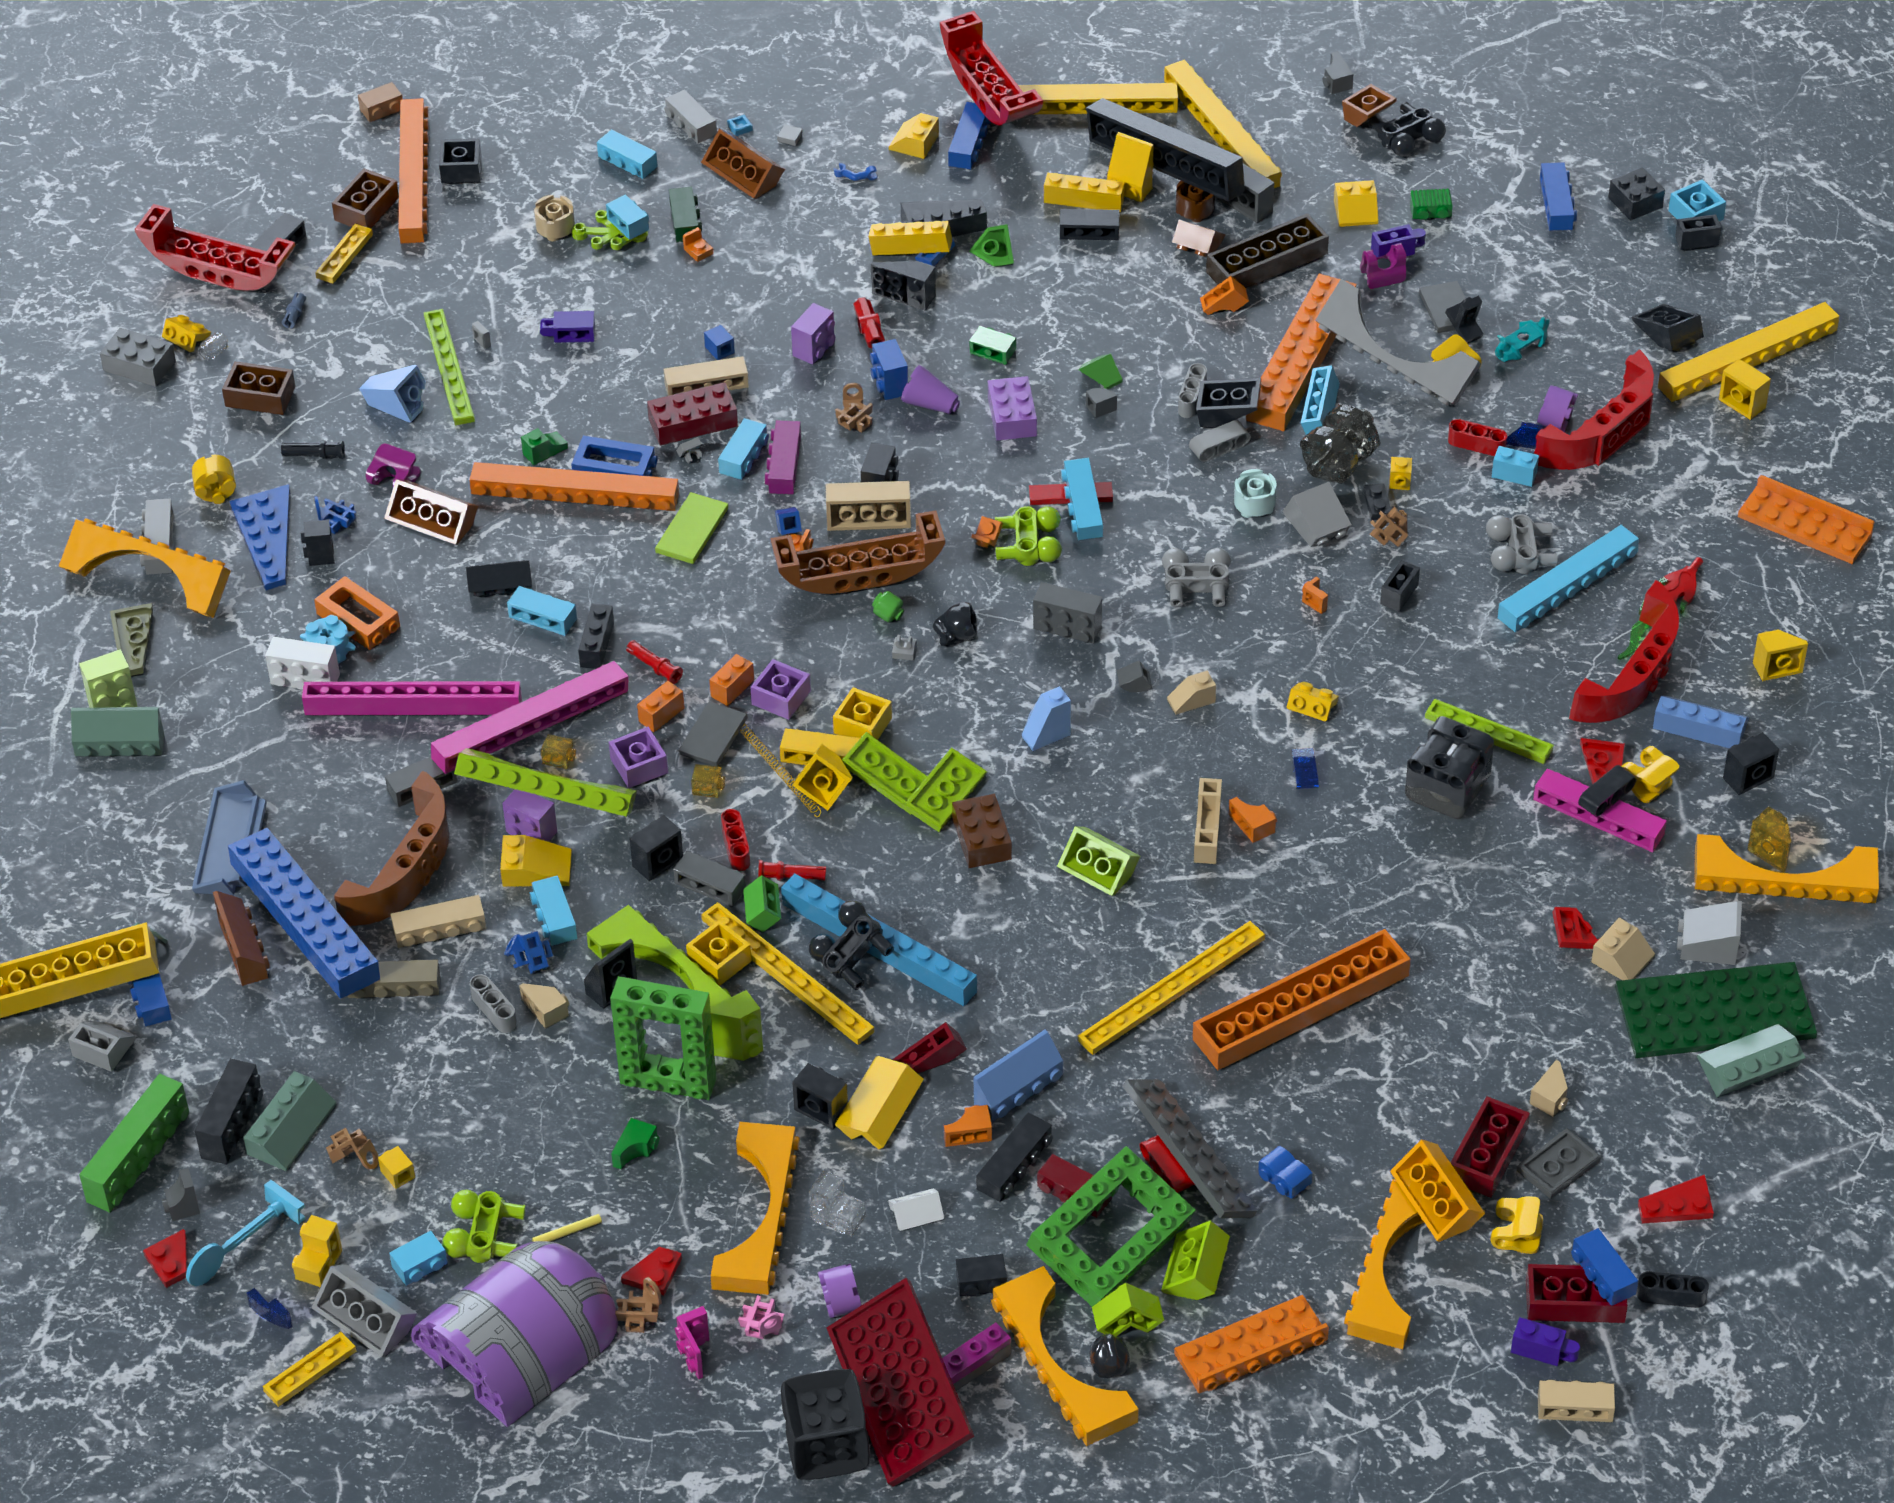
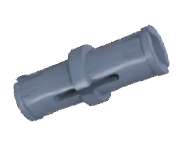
M296 292L291 303L288 304L286 308L287 313L282 320L284 327L289 328L290 326V328H293L297 318L302 314V306L306 301V296L300 292L298 296V292Z

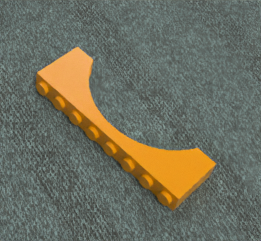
M86 518L84 522L75 520L59 563L60 568L86 577L98 565L118 556L140 554L155 557L166 563L178 577L185 593L187 608L195 613L214 618L231 572L224 567L225 563L214 559L212 562H208L206 557L199 554H194V557L187 555L188 551L176 548L174 551L169 549V545L161 542L155 545L151 543L150 539L139 536V539L132 537V533L121 530L120 533L114 532L115 528L105 524L102 527L96 526V522Z
M1697 834L1695 845V889L1876 903L1879 891L1878 848L1855 846L1846 858L1829 868L1811 873L1789 874L1766 870L1745 861L1736 855L1718 835Z
M739 1122L736 1138L737 1155L754 1165L764 1177L770 1190V1204L761 1225L746 1241L732 1250L714 1256L711 1270L712 1290L769 1295L770 1285H775L776 1271H773V1268L778 1266L779 1252H777V1246L782 1245L783 1232H780V1228L785 1227L786 1213L783 1212L784 1207L788 1208L790 1194L787 1193V1189L792 1188L793 1174H790L791 1169L796 1167L794 1150H799L800 1137L796 1136L794 1126Z
M1392 1179L1389 1193L1392 1194L1390 1198L1386 1197L1383 1206L1385 1215L1379 1217L1377 1223V1230L1379 1232L1378 1235L1374 1234L1372 1237L1370 1248L1373 1250L1371 1254H1366L1364 1261L1366 1270L1365 1273L1360 1272L1357 1286H1360L1359 1291L1353 1292L1351 1299L1353 1308L1352 1311L1347 1310L1344 1324L1348 1325L1347 1335L1403 1350L1410 1331L1411 1316L1404 1312L1392 1298L1385 1283L1383 1265L1388 1252L1395 1242L1410 1229L1424 1223V1221L1397 1181Z
M1042 1266L993 1288L991 1303L995 1312H1000L1006 1329L1013 1332L1017 1346L1023 1348L1026 1352V1358L1030 1366H1035L1041 1383L1048 1386L1052 1400L1055 1403L1058 1402L1061 1406V1412L1065 1420H1070L1076 1437L1082 1439L1085 1445L1089 1446L1138 1423V1408L1127 1391L1104 1390L1082 1383L1067 1374L1052 1359L1044 1345L1040 1327L1046 1309L1055 1298V1282L1046 1268Z

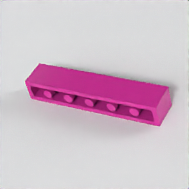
M1547 768L1536 783L1533 800L1652 853L1665 835L1666 820L1621 800L1617 801L1599 817H1595L1578 804L1580 796L1589 786Z

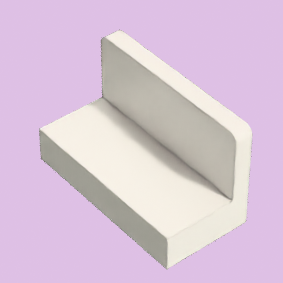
M934 1188L888 1200L890 1210L895 1214L897 1227L900 1231L944 1219L939 1193Z

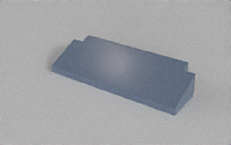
M245 780L214 788L192 886L194 893L213 894L214 891L234 895L236 886L246 887V882L230 863L228 845L261 831L267 802L265 799H260Z

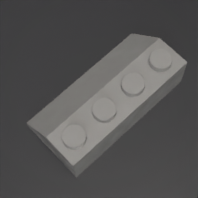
M347 1264L330 1266L311 1307L381 1357H385L408 1334L417 1315V1312Z

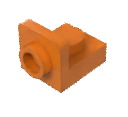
M699 227L683 235L684 250L697 262L714 254L713 247L702 238Z
M982 516L977 532L972 534L971 538L976 541L978 546L988 548V545L995 547L1003 523Z
M806 529L803 536L794 533L786 534L792 536L796 551L812 549L813 538H811V530Z
M1315 577L1304 584L1302 588V602L1322 614L1327 610L1328 595L1319 589L1320 578Z

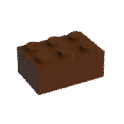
M364 168L332 202L334 221L350 227L358 224L371 229L399 198L397 180Z
M234 361L222 388L225 407L284 415L296 388L293 370Z
M995 794L952 802V820L968 868L1012 860V842Z

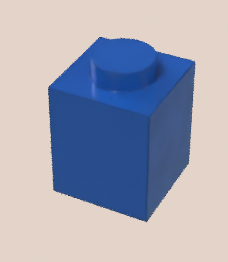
M722 325L704 332L705 348L717 360L735 353L734 338Z
M795 507L775 511L777 529L781 535L802 531L799 511Z

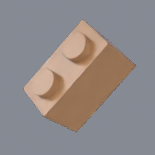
M392 82L358 95L359 109L369 122L399 112L400 100H403L402 94Z

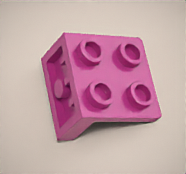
M703 1306L677 1316V1327H675V1333L678 1341H676L678 1351L681 1355L685 1354L687 1367L691 1373L695 1372L698 1380L703 1378L701 1351L698 1346L709 1341L708 1317Z

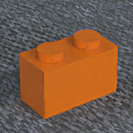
M735 654L709 679L711 697L729 706L754 681L753 663Z
M666 681L637 704L639 722L649 727L651 731H657L685 709L683 691L671 682Z

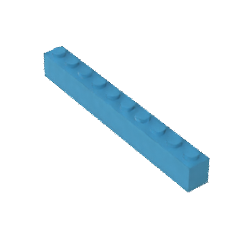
M795 873L781 887L782 905L839 937L846 931L847 928L841 924L838 918V910L845 901ZM870 916L873 920L879 922L883 929L882 935L894 946V950L885 957L872 945L867 953L962 1006H965L977 993L976 974ZM869 924L865 927V934L869 931Z

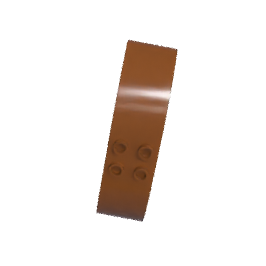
M937 511L916 514V532L802 551L795 550L791 535L770 538L777 568L781 576L799 589L820 594L843 593L885 586L905 580L931 564L945 545V537Z
M422 771L411 786L415 813L419 817L371 886L367 888L345 880L335 893L334 898L337 912L349 926L379 922L391 917V913L400 912L417 897L424 886L428 885L434 871L439 869L449 844V829L444 796L439 785L427 772Z

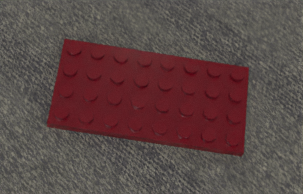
M904 1278L826 1327L842 1369L853 1370L857 1377L865 1412L866 1429L887 1483L890 1486L894 1487L975 1437L909 1279Z

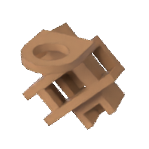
M849 383L843 388L844 409H835L838 424L848 430L854 428L862 433L872 425V417L869 415L872 413L873 404L869 403L867 406L863 404V389L860 384ZM850 388H857L859 390L856 394H849L847 392Z
M1394 506L1387 515L1380 511L1381 517L1376 522L1373 520L1370 522L1375 527L1370 535L1382 545H1385L1390 540L1396 546H1399L1408 537L1407 514L1404 510H1399L1398 512ZM1387 523H1390V524L1383 530L1384 526H1385Z
M344 1128L330 1136L333 1144L326 1147L332 1163L355 1151L366 1169L377 1167L379 1162L378 1153L371 1140L367 1139L360 1128L351 1134ZM368 1151L373 1156L372 1164H369L366 1159Z
M649 1277L643 1280V1297H636L633 1291H630L629 1299L616 1300L618 1311H615V1315L618 1321H626V1332L644 1333L645 1322H657L658 1308L662 1303L661 1293L656 1283ZM633 1307L642 1308V1310H633ZM631 1323H638L640 1326H631Z

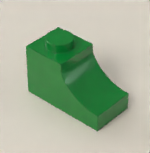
M537 428L521 436L522 453L533 465L568 449V442L557 431L544 434Z
M630 1118L611 1153L613 1167L622 1170L625 1164L634 1158L641 1156L649 1157L652 1150H655L659 1144L660 1137L657 1135V1126Z

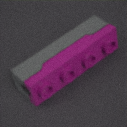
M995 1322L944 1356L943 1361L955 1390H959L1010 1356L1011 1337Z

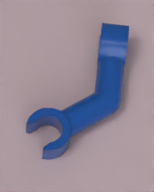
M839 163L840 170L833 168L836 177H846L853 181L866 178L875 180L878 178L875 166H869L865 171L858 173L846 169V165L843 163Z

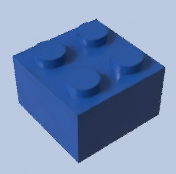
M896 339L872 344L873 353H870V360L873 367L870 368L872 379H876L878 392L883 394L885 400L902 397L904 388L908 383V366Z

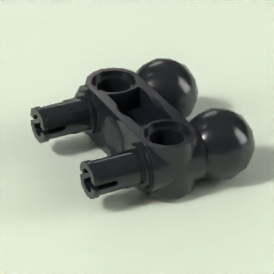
M1404 102L1400 106V112L1403 115L1384 123L1377 116L1372 117L1369 121V127L1378 133L1382 146L1392 149L1394 154L1400 157L1409 156L1414 151L1415 139L1423 136L1427 141L1437 142L1446 133L1445 124L1442 120L1433 118L1430 109L1424 107L1414 108L1408 102Z
M850 900L843 903L838 910V918L841 924L847 928L846 931L836 942L828 934L814 936L809 943V953L814 960L823 964L825 970L831 972L837 979L843 978L854 990H858L865 981L852 968L872 945L885 957L893 952L894 946L882 935L883 929L881 925L866 913L863 904L856 900ZM869 924V931L865 934V927ZM839 958V965L835 968V961Z

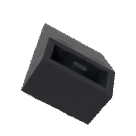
M919 261L871 263L872 294L926 311L936 297L935 266Z

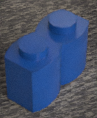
M1281 1146L1275 1148L1259 1161L1260 1177L1264 1181L1274 1184L1281 1195H1286L1292 1199L1312 1183L1311 1170L1305 1164L1296 1160L1289 1151Z

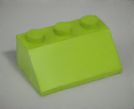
M1075 826L1057 867L1114 896L1132 876L1141 856L1087 827Z
M747 990L710 1007L715 1056L744 1061L750 1057L757 1056L763 1051L760 1007Z
M1211 1220L1177 1233L1161 1291L1165 1294L1194 1300L1215 1294L1230 1236Z

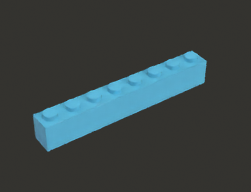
M1618 526L1499 603L1497 618L1514 632L1527 627L1532 621L1541 618L1550 609L1558 607L1567 598H1571L1581 589L1587 588L1596 579L1602 578L1613 568H1617L1627 559L1633 558L1638 552L1639 538L1624 526Z

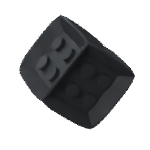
M834 1369L804 1374L783 1381L781 1385L782 1411L786 1420V1437L790 1458L797 1479H822L854 1473L866 1468L870 1461L869 1439L865 1428L866 1421L861 1392L854 1371L850 1369Z

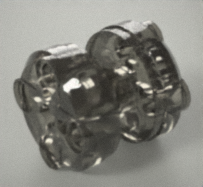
M1337 404L1326 415L1322 426L1311 430L1300 441L1302 455L1307 464L1308 472L1315 478L1343 484L1354 473L1358 466V461H1362L1372 455L1381 444L1372 414L1365 409H1359L1346 404Z

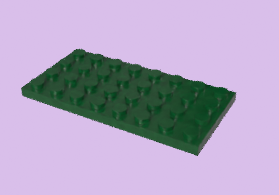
M1795 962L1619 980L1615 983V989L1635 1059L1709 1051L1777 1024L1795 1036L1797 1041L1816 1039L1817 1037L1816 1027Z

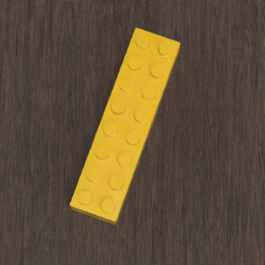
M147 922L1 963L0 1018L158 974L159 966L155 938Z

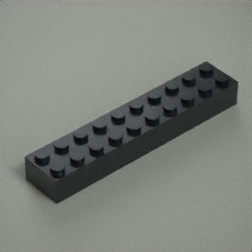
M1104 98L1086 107L1090 142L1113 151L1116 135L1120 132L1153 144V169L1227 201L1245 192L1243 157Z

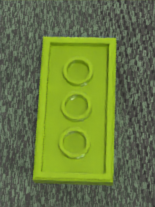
M690 492L656 545L655 553L694 564L727 512L728 503Z
M867 732L842 759L848 770L903 810H905L903 806L927 777Z
M951 747L906 801L903 808L940 832L952 817V802L967 799L986 776L987 771Z

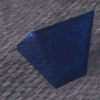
M1522 422L1517 430L1507 436L1506 445L1536 449V435L1541 429H1544V425Z

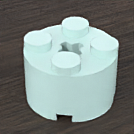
M1250 469L1242 472L1240 477L1235 480L1234 504L1243 517L1263 516L1274 511L1277 486L1275 478L1270 473L1269 476L1264 474L1263 470Z

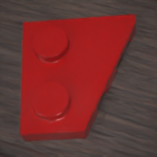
M1554 907L1552 913L1559 948L1593 949L1599 939L1591 932L1593 928L1583 919V915L1579 910L1571 907Z
M184 1229L143 1250L145 1258L166 1288L186 1278L187 1236Z
M658 1247L621 1276V1283L644 1289L643 1280L649 1277L656 1283L661 1295L664 1296L682 1260V1253Z

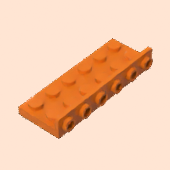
M1763 475L1758 477L1757 486L1738 511V517L1850 564L1854 563L1872 537L1875 523L1871 519Z
M1300 1295L1175 1347L1174 1354L1200 1394L1205 1391H1212L1226 1382H1233L1245 1374L1255 1373L1271 1363L1276 1364L1290 1355L1300 1354L1309 1347L1323 1344L1328 1340L1329 1326L1327 1323L1321 1324L1305 1297Z

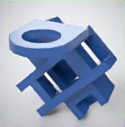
M314 496L318 520H329L331 533L336 534L342 526L348 528L356 519V511L353 504L347 507L344 505V500L336 503L326 498L324 500L326 506L322 508L319 506L318 497Z
M532 931L525 935H514L504 952L505 956L514 954L516 964L513 965L514 968L528 964L530 974L541 969L546 970L549 967L546 958L553 956L549 941L541 942L538 931Z

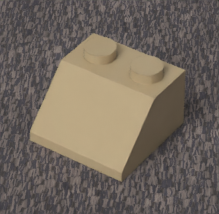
M1618 918L1595 943L1591 963L1621 980L1635 979L1654 958L1655 953L1637 927Z

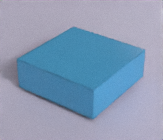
M745 114L727 120L728 127L736 136L753 131V125Z

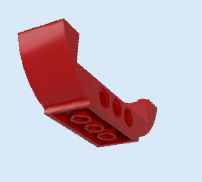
M1640 349L1626 359V370L1623 377L1624 385L1621 393L1617 397L1612 398L1605 407L1599 409L1592 418L1585 420L1580 428L1568 435L1552 424H1549L1545 429H1541L1537 433L1534 454L1539 455L1538 466L1559 470H1573L1595 464L1599 466L1650 423L1654 373L1648 358Z

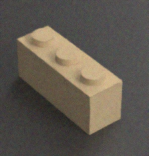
M1555 1380L1539 1382L1538 1419L1613 1422L1615 1411L1614 1384L1580 1381L1562 1382Z

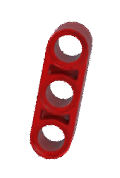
M1455 419L1449 423L1448 442L1455 447L1495 456L1498 446L1506 447L1507 433L1498 428Z
M727 809L721 814V824L728 858L732 869L744 871L750 866V853L741 814L735 809Z
M1159 1135L1140 1143L1141 1153L1147 1163L1177 1193L1195 1185Z

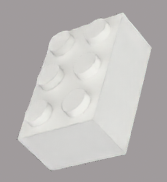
M273 637L265 655L272 685L303 689L304 682H337L340 675L334 645Z

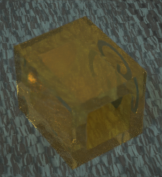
M548 734L541 748L542 764L568 769L570 762L574 761L576 756L573 739Z
M695 764L691 779L692 795L718 798L720 789L725 787V776H722L721 767Z

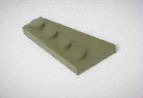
M152 603L110 611L117 650L121 649L129 666L131 676L144 673L153 613Z

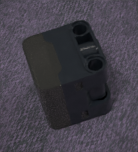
M1438 717L1428 731L1425 745L1417 747L1407 761L1405 787L1407 798L1412 802L1451 818H1462L1491 775L1494 749L1493 738L1485 732L1450 718Z

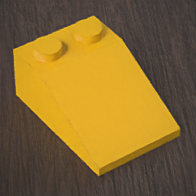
M1118 132L1107 180L1124 182V196L1142 202L1152 190L1153 144Z
M503 835L500 868L503 887L532 886V882L557 875L561 886H570L572 849L527 835Z

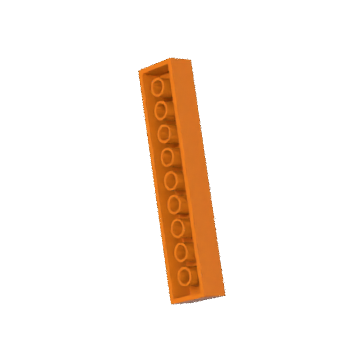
M1318 274L1261 376L1258 409L1247 414L1246 421L1285 431L1309 387L1313 368L1320 367L1337 335L1332 331L1326 333L1318 328L1320 324L1315 320L1341 279ZM1348 282L1349 284L1353 285L1354 287H1356V285H1357V284H1355V283Z
M1383 929L1193 1022V1041L1218 1071L1408 977L1411 959L1386 929Z

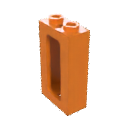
M346 576L314 599L316 613L320 617L337 616L338 620H341L346 625L348 631L355 632L351 638L368 650L380 644L382 640L400 627L399 615L396 610ZM351 597L380 618L368 625L339 605Z

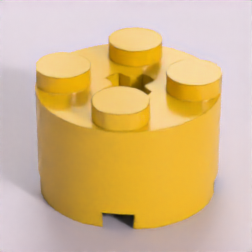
M215 454L206 459L204 456L198 459L192 466L195 495L202 500L221 504L233 494L236 488L233 467L230 460L222 455Z

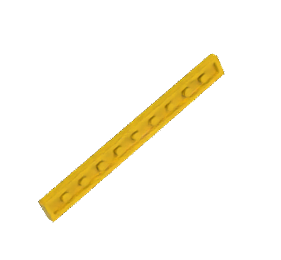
M717 902L701 914L702 921L708 926L720 920L750 943L751 959L753 962L854 1043L859 1045L874 1033L873 1025L720 903Z
M1251 921L1247 922L1079 1034L1078 1042L1094 1055L1264 941L1265 934Z

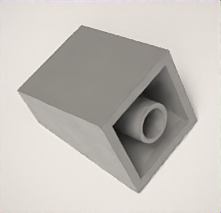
M1330 482L1294 495L1283 510L1286 518L1310 547L1325 545L1330 541L1329 539L1334 537L1336 539L1344 537L1352 525Z
M1742 901L1684 910L1683 919L1678 921V932L1682 933V937L1678 936L1677 950H1681L1680 959L1735 965L1741 934Z

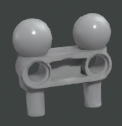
M1516 514L1509 519L1503 515H1496L1489 519L1486 524L1488 536L1496 541H1503L1507 538L1509 540V546H1498L1491 554V563L1495 569L1505 572L1513 568L1516 572L1528 574L1538 566L1556 567L1557 553H1539L1535 542V536L1552 535V523H1534L1529 516L1524 514Z
M1218 547L1209 550L1205 555L1204 563H1188L1189 560L1186 552L1179 548H1172L1164 553L1162 564L1165 569V587L1170 591L1171 606H1182L1183 593L1212 592L1213 605L1216 607L1225 605V590L1229 587L1228 568L1231 563L1227 551Z

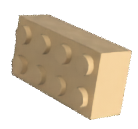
M909 481L826 484L827 531L911 528Z

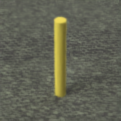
M596 1214L532 1238V1241L550 1242L602 1223L600 1215Z

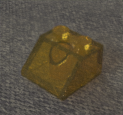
M1768 806L1752 821L1747 850L1784 873L1787 868L1791 847L1787 817Z

